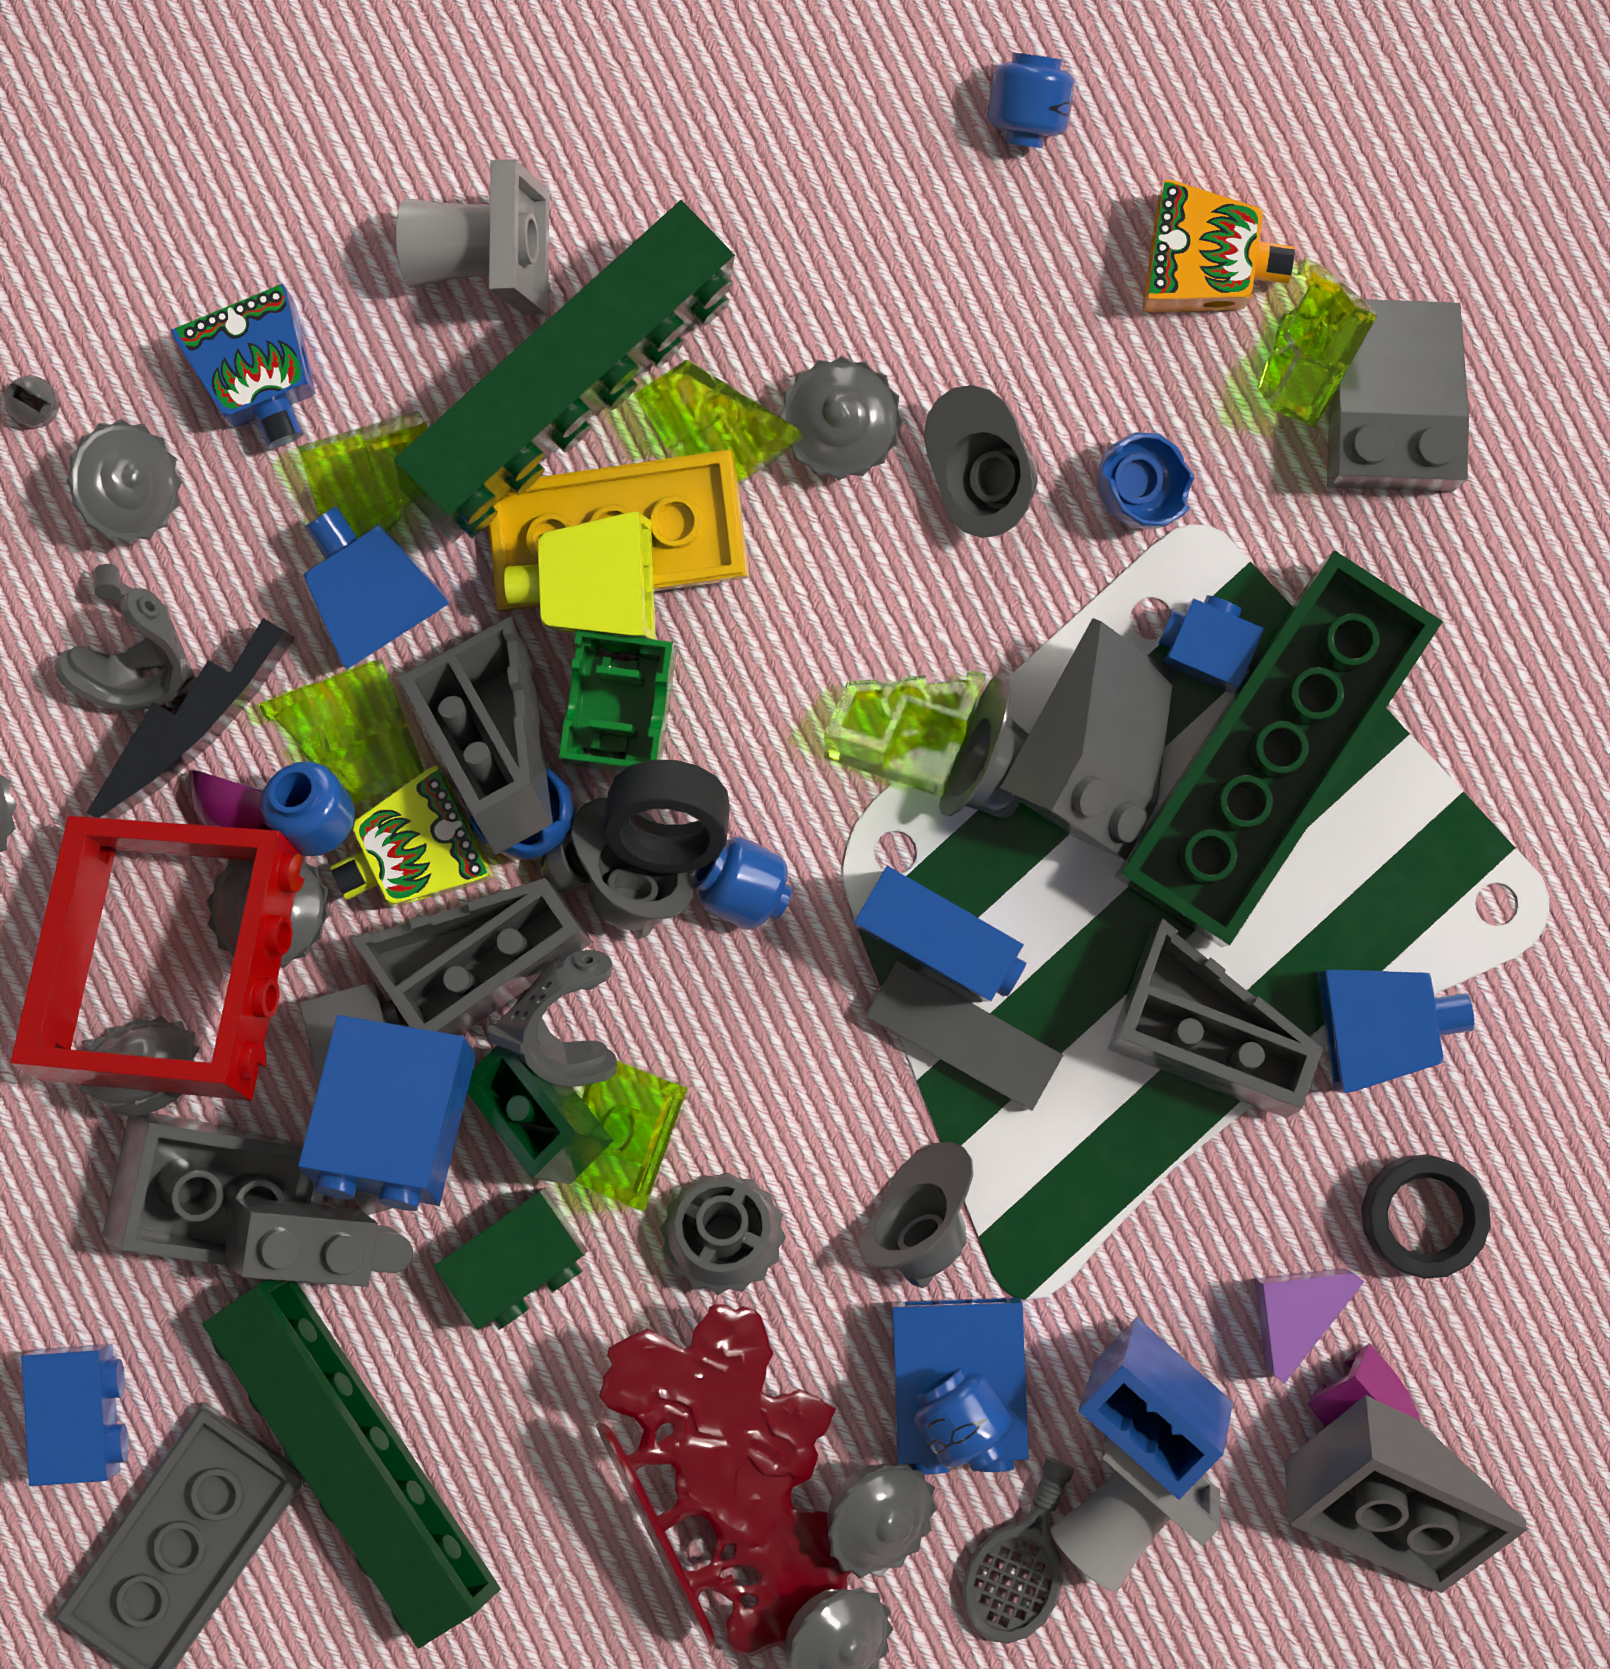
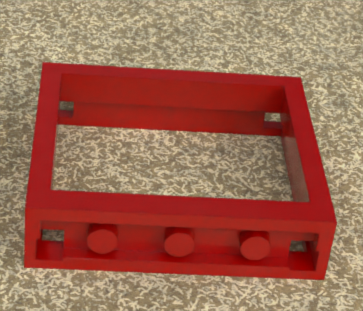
M68 816L10 1064L40 1081L252 1101L259 1066L266 1067L264 1042L269 1018L274 1016L279 1005L280 990L277 980L282 956L288 952L292 943L293 927L290 918L295 894L300 891L305 880L300 876L303 856L298 853L285 835L277 830ZM116 850L254 861L211 1063L71 1050Z

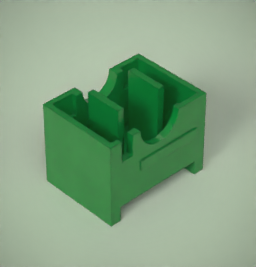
M576 629L574 643L576 651L575 658H572V676L567 712L563 723L559 758L566 765L618 772L624 771L631 765L648 760H662L677 655L673 642ZM599 649L626 654L637 653L639 662L635 660H616L605 656L601 658L597 657V655H599ZM584 748L626 755L624 760L585 755Z

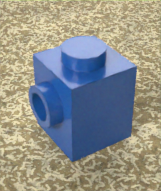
M1206 595L1204 602L1193 598L1183 613L1173 609L1168 617L1158 641L1159 645L1168 648L1162 664L1224 691L1233 693L1240 688L1265 628L1239 618L1242 609L1229 601L1211 595Z

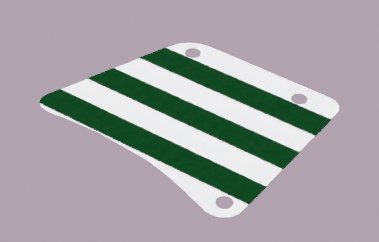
M1189 524L1175 528L1152 545L1009 676L1011 697L1008 716L1029 734L1092 618L1105 623L1174 675L1158 801L1145 829L1236 691L1229 693L1163 665L1162 662L1168 648L1159 645V639H1145L1134 631L1130 620L1132 609L1139 601L1153 597L1165 602L1171 611L1175 609L1183 613L1193 598L1204 602L1206 595L1224 599L1240 607L1242 611L1239 618L1265 628L1243 678L1244 680L1292 607L1224 531L1209 525ZM976 707L870 804L854 826L843 864L844 889L854 920H856L884 871L875 860L874 850L877 841L888 832H903L914 841L917 856L911 868L901 874L1024 944L1017 957L1027 964L1009 996L1003 997L996 993L991 1002H984L858 929L880 987L897 960L1064 1055L1036 1106L1031 1111L900 1036L941 1142H953L963 1146L973 1160L974 1175L964 1201L991 1271L1004 1290L1013 1297H1019L1023 1300L1048 1297L1068 1283L1099 1246L1175 1167L1252 1106L1107 1049L1148 935L1162 918L1178 930L1177 934L1207 959L1211 957L1225 968V973L1254 997H1261L1323 1048V1054L1328 1051L1317 971L1430 973L1434 994H1437L1521 955L1534 945L1545 930L1549 916V894L1541 874L1387 708L1230 946L1219 947L1115 878L1114 876L1124 862V859L1073 837L1021 802L1015 812L1008 818H999L966 806L951 817L942 815L939 807L941 791L946 777L963 747ZM1489 884H1504L1511 888L1517 896L1518 908L1516 915L1504 925L1495 926L1488 924L1480 918L1476 911L1477 895L1482 888Z

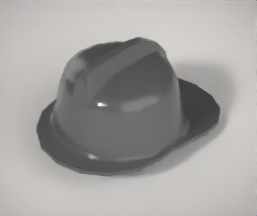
M975 385L952 388L936 400L927 415L924 430L927 456L940 489L943 504L951 521L967 534L981 538L1000 536L1015 527L1029 509L1038 483L1037 464L1030 450L1025 447L1016 419L1004 400L991 390Z
M998 672L989 681L981 695L963 747L955 759L941 791L939 807L941 814L951 817L966 806L999 818H1008L1015 812L1020 801L1000 789L1029 735L1008 716L1011 683L1007 673Z
M596 798L582 805L572 821L570 835L576 854L590 877L589 899L595 912L605 922L617 928L630 930L635 938L641 939L648 936L654 926L663 919L672 918L686 910L693 899L694 884L688 872L657 873L637 868L619 858L606 842L604 822L607 798ZM646 811L636 813L649 821L656 822Z
M953 1142L934 1143L915 1153L902 1165L891 1181L875 1215L860 1238L859 1252L866 1264L877 1269H894L912 1285L924 1288L929 1285L936 1274L949 1267L961 1255L966 1245V1226L960 1208L968 1194L974 1175L973 1160L963 1146Z

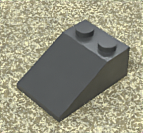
M1334 298L1332 301L1327 488L1432 492L1455 491L1468 479L1469 407L1460 303Z
M1092 618L1000 789L1073 837L1127 860L1157 805L1174 675L1105 623Z
M148 1113L145 1115L128 1116L102 1235L121 1251L229 1266L224 1261L233 1197L322 1205L324 1195L315 1191L316 1184H313L298 1167L304 1144L164 1114Z
M1367 1395L1284 1461L1289 1525L1440 1593L1446 1591L1527 1531L1526 1520L1420 1421Z

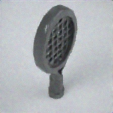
M1046 1458L1042 1468L1044 1471L1043 1477H1041L1039 1487L1036 1489L1032 1499L1034 1505L1029 1514L1018 1522L993 1531L979 1543L967 1563L962 1585L965 1613L974 1630L989 1641L1009 1644L1028 1638L1046 1623L1058 1602L1063 1581L1060 1554L1050 1536L1049 1520L1051 1512L1056 1510L1067 1482H1070L1075 1469L1056 1459ZM1038 1516L1041 1517L1040 1528L1032 1525ZM1018 1539L1027 1542L1024 1550L1015 1547ZM1030 1544L1039 1547L1036 1555L1027 1552ZM1001 1546L1010 1549L1007 1557L999 1554ZM1013 1551L1022 1554L1019 1562L1011 1559ZM987 1554L993 1556L990 1564L983 1562ZM1025 1556L1034 1559L1031 1567L1022 1564ZM997 1558L1005 1561L1002 1569L994 1566ZM1037 1561L1046 1564L1043 1572L1034 1569ZM1008 1563L1017 1566L1014 1574L1006 1571ZM980 1565L988 1568L985 1576L977 1573ZM1020 1568L1029 1571L1026 1579L1018 1576ZM992 1570L1000 1573L997 1581L989 1578ZM1032 1573L1041 1576L1038 1584L1029 1581ZM1004 1575L1012 1578L1009 1586L1001 1583ZM976 1577L983 1580L981 1588L974 1586ZM1044 1578L1051 1580L1049 1589L1041 1586ZM1015 1580L1024 1583L1021 1591L1013 1588ZM987 1582L995 1585L992 1593L984 1590ZM1027 1585L1036 1588L1033 1596L1025 1593ZM999 1587L1007 1590L1004 1598L996 1595ZM1039 1590L1048 1593L1045 1600L1037 1598ZM1011 1592L1019 1595L1016 1603L1008 1600ZM982 1594L990 1597L988 1605L979 1602ZM1023 1597L1031 1600L1028 1608L1020 1605ZM994 1599L1002 1602L999 1610L991 1607ZM1034 1602L1042 1604L1038 1612L1032 1610ZM1006 1604L1014 1607L1011 1615L1003 1612ZM1018 1609L1026 1612L1023 1620L1015 1617ZM989 1611L997 1613L995 1622L986 1619ZM1001 1616L1009 1618L1007 1626L998 1624Z

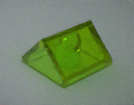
M617 1060V1070L611 1078L602 1082L587 1084L582 1100L614 1141L573 1182L645 1212L650 1205L691 1085Z

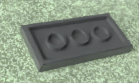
M203 1403L53 1618L124 1669H176L306 1480L300 1471L290 1464L288 1459L208 1403Z

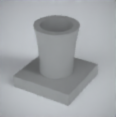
M516 159L490 160V204H452L411 198L403 199L399 206L396 221V249L399 268L406 285L410 288H415L445 280L489 276V289L522 315H548L550 191Z
M1105 1435L1102 1459L1116 1471L1080 1506L1051 1527V1534L1064 1554L1084 1574L1105 1589L1117 1592L1139 1557L1170 1519L1203 1546L1220 1528V1489L1203 1475L1178 1500Z

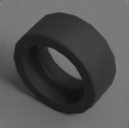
M648 760L631 765L615 776L608 791L604 822L606 842L619 858L637 868L657 873H685L704 868L720 856L727 843L730 811L728 791L715 775L698 765L679 760ZM650 809H671L687 813L696 818L697 821L686 824H661L649 821L636 813Z
M1429 1154L1404 1156L1384 1166L1368 1185L1361 1207L1363 1232L1374 1253L1392 1268L1422 1279L1448 1277L1469 1266L1484 1248L1491 1226L1489 1200L1478 1179L1459 1163ZM1432 1178L1444 1182L1456 1193L1462 1205L1463 1223L1459 1235L1450 1246L1437 1253L1419 1254L1407 1250L1396 1241L1389 1228L1388 1210L1392 1197L1401 1186L1414 1179Z

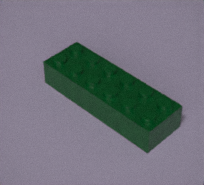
M681 199L394 458L400 489L452 544L464 533L469 538L478 535L496 517L498 511L493 506L511 490L516 495H520L529 489L543 474L545 468L541 463L558 447L564 453L575 447L590 431L591 425L587 421L604 405L610 411L621 405L636 389L638 384L634 378L650 363L656 368L663 366L684 344L680 336L696 321L702 326H706L725 309L730 301L726 294L733 284L731 276L735 254Z
M1336 550L1331 552L1322 560L1241 683L1240 688L1237 689L1136 842L1128 859L1124 860L1114 877L1219 947L1230 946L1443 621Z

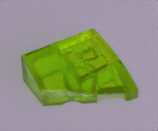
M1304 257L1296 276L1309 282L1307 291L1298 308L1291 310L1289 313L1282 314L1276 331L1273 349L1265 362L1257 388L1272 410L1315 428L1375 322L1377 315L1361 297L1320 264Z
M687 359L634 394L666 448L673 449L677 457L729 449L735 452L738 485H741L767 467L804 438L799 428Z
M419 411L297 446L318 517L337 506L357 537L379 523L388 532L401 520L403 511L413 502L400 489L394 458L428 428L426 421Z
M382 659L370 661L319 683L305 685L258 704L263 717L268 721L276 720L301 745L298 751L309 761L326 766L338 778L351 796L353 804L401 788L425 771Z
M967 671L966 680L926 683V675L906 676L894 683H882L876 679L847 681L824 733V758L943 798L986 683V674L978 671Z

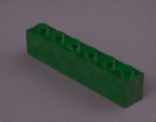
M266 1279L202 1323L212 1339L216 1353L222 1360L228 1363L248 1393V1399L252 1407L258 1414L264 1417L282 1444L286 1458L294 1468L300 1471L318 1498L323 1514L330 1522L336 1525L355 1554L359 1568L366 1576L371 1578L391 1608L395 1622L403 1631L407 1632L417 1649L474 1615L501 1590V1587L296 1281Z

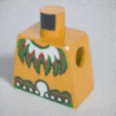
M1165 179L1157 199L1142 312L1234 311L1244 309L1251 299L1254 280L1289 284L1294 264L1295 247L1259 241L1263 210L1174 180Z

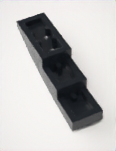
M263 618L231 672L208 660L176 714L153 702L86 813L95 818L117 819L170 782L215 742L252 700L295 637Z

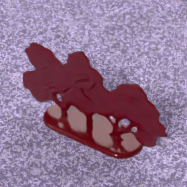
M714 1304L709 1307L706 1316L695 1327L692 1333V1344L686 1349L681 1348L668 1338L648 1328L609 1347L607 1356L612 1365L603 1376V1385L599 1398L608 1409L635 1418L643 1429V1434L638 1450L627 1456L609 1426L604 1423H597L596 1427L682 1604L705 1644L711 1649L715 1643L713 1630L698 1600L700 1593L707 1589L718 1592L733 1602V1611L727 1620V1641L734 1652L753 1657L766 1649L776 1646L785 1650L787 1630L796 1613L810 1598L825 1590L848 1589L847 1577L852 1571H841L838 1559L831 1557V1541L828 1537L826 1519L828 1513L822 1511L809 1512L794 1508L791 1501L793 1487L809 1481L813 1475L818 1459V1453L814 1446L816 1439L824 1436L827 1432L836 1408L826 1404L821 1398L801 1389L776 1397L764 1394L762 1388L766 1378L767 1366L774 1353L770 1347L761 1315L756 1310L744 1306L735 1310L728 1305ZM666 1422L673 1424V1433L657 1443L655 1432L659 1426ZM671 1464L676 1470L675 1492L678 1496L676 1505L657 1516L635 1471L644 1465ZM691 1515L701 1516L711 1523L716 1534L715 1553L709 1565L697 1570L685 1571L665 1531ZM727 1544H734V1557L722 1561L721 1552ZM737 1565L751 1567L760 1574V1581L757 1585H733L735 1580L732 1574L722 1578L721 1571ZM743 1595L757 1596L758 1603L752 1608H744L738 1598Z

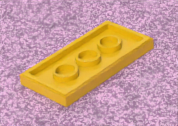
M731 449L541 476L522 494L516 495L511 490L493 506L498 511V514L488 525L497 610L501 612L540 607V603L509 605L504 588V573L507 566L539 564L538 537L540 534L629 512H640L651 520L654 591L749 578L735 452Z

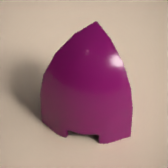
M193 770L189 794L194 813L202 825L270 830L264 822L260 809L262 790Z
M1370 1343L1344 1361L1351 1369L1347 1376L1328 1387L1324 1383L1320 1384L1307 1403L1309 1408L1326 1427L1365 1395L1420 1421L1418 1411L1408 1390L1393 1369Z

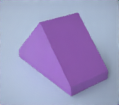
M1345 1268L1255 1278L1265 1368L1285 1384L1365 1281Z

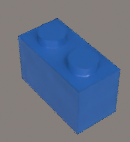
M113 1344L35 1349L22 1355L29 1486L107 1481L120 1472V1463H126L128 1459L129 1440L126 1425L124 1423L117 1424L116 1398H122L124 1395L125 1373L122 1360L114 1359Z

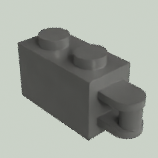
M233 1197L224 1261L241 1277L369 1287L371 1271L397 1273L404 1270L412 1260L413 1248L407 1238L389 1226L378 1225L375 1220L359 1208Z

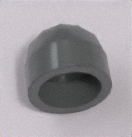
M31 375L15 379L7 388L5 407L10 417L26 428L38 429L47 426L55 419L59 411V397L53 386L44 379ZM24 390L28 394L45 401L40 412L17 400L18 394Z
M571 836L566 837L562 843L542 856L541 877L542 879L546 878L557 891H573L589 883L590 877L576 854Z

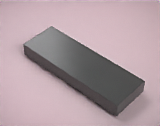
M897 960L865 1015L867 1018L1033 1111L1064 1056Z

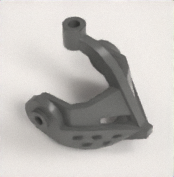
M112 564L97 566L94 569L95 595L103 600L114 599L120 603L122 613L127 622L147 638L125 653L105 655L81 646L64 651L55 660L54 665L56 676L61 684L93 704L121 711L149 709L153 702L161 705L166 701L172 702L187 696L197 677L194 676L171 620L168 606L163 604L155 594L146 589H133L121 583L117 566ZM165 667V672L162 676L141 678V670Z
M582 950L569 955L565 960L552 962L503 1017L495 1024L488 1025L489 1042L511 1050L539 1078L551 1084L577 1087L602 1082L611 1078L617 1070V1058L611 1050L607 1049L604 1043L592 1040L562 1042L550 1033L542 1018L547 1008L563 995L581 989L591 990L607 981L612 975V961L610 957L600 951Z

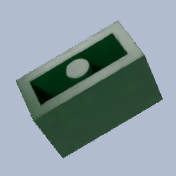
M497 1045L473 1069L467 1094L532 1179L571 1184L614 1141L573 1087L551 1084L539 1078L511 1050Z
M544 1188L433 1267L477 1330L492 1320L499 1331L530 1309L524 1300V1297L543 1284L553 1293L583 1272L577 1260L583 1257L588 1252V1249Z

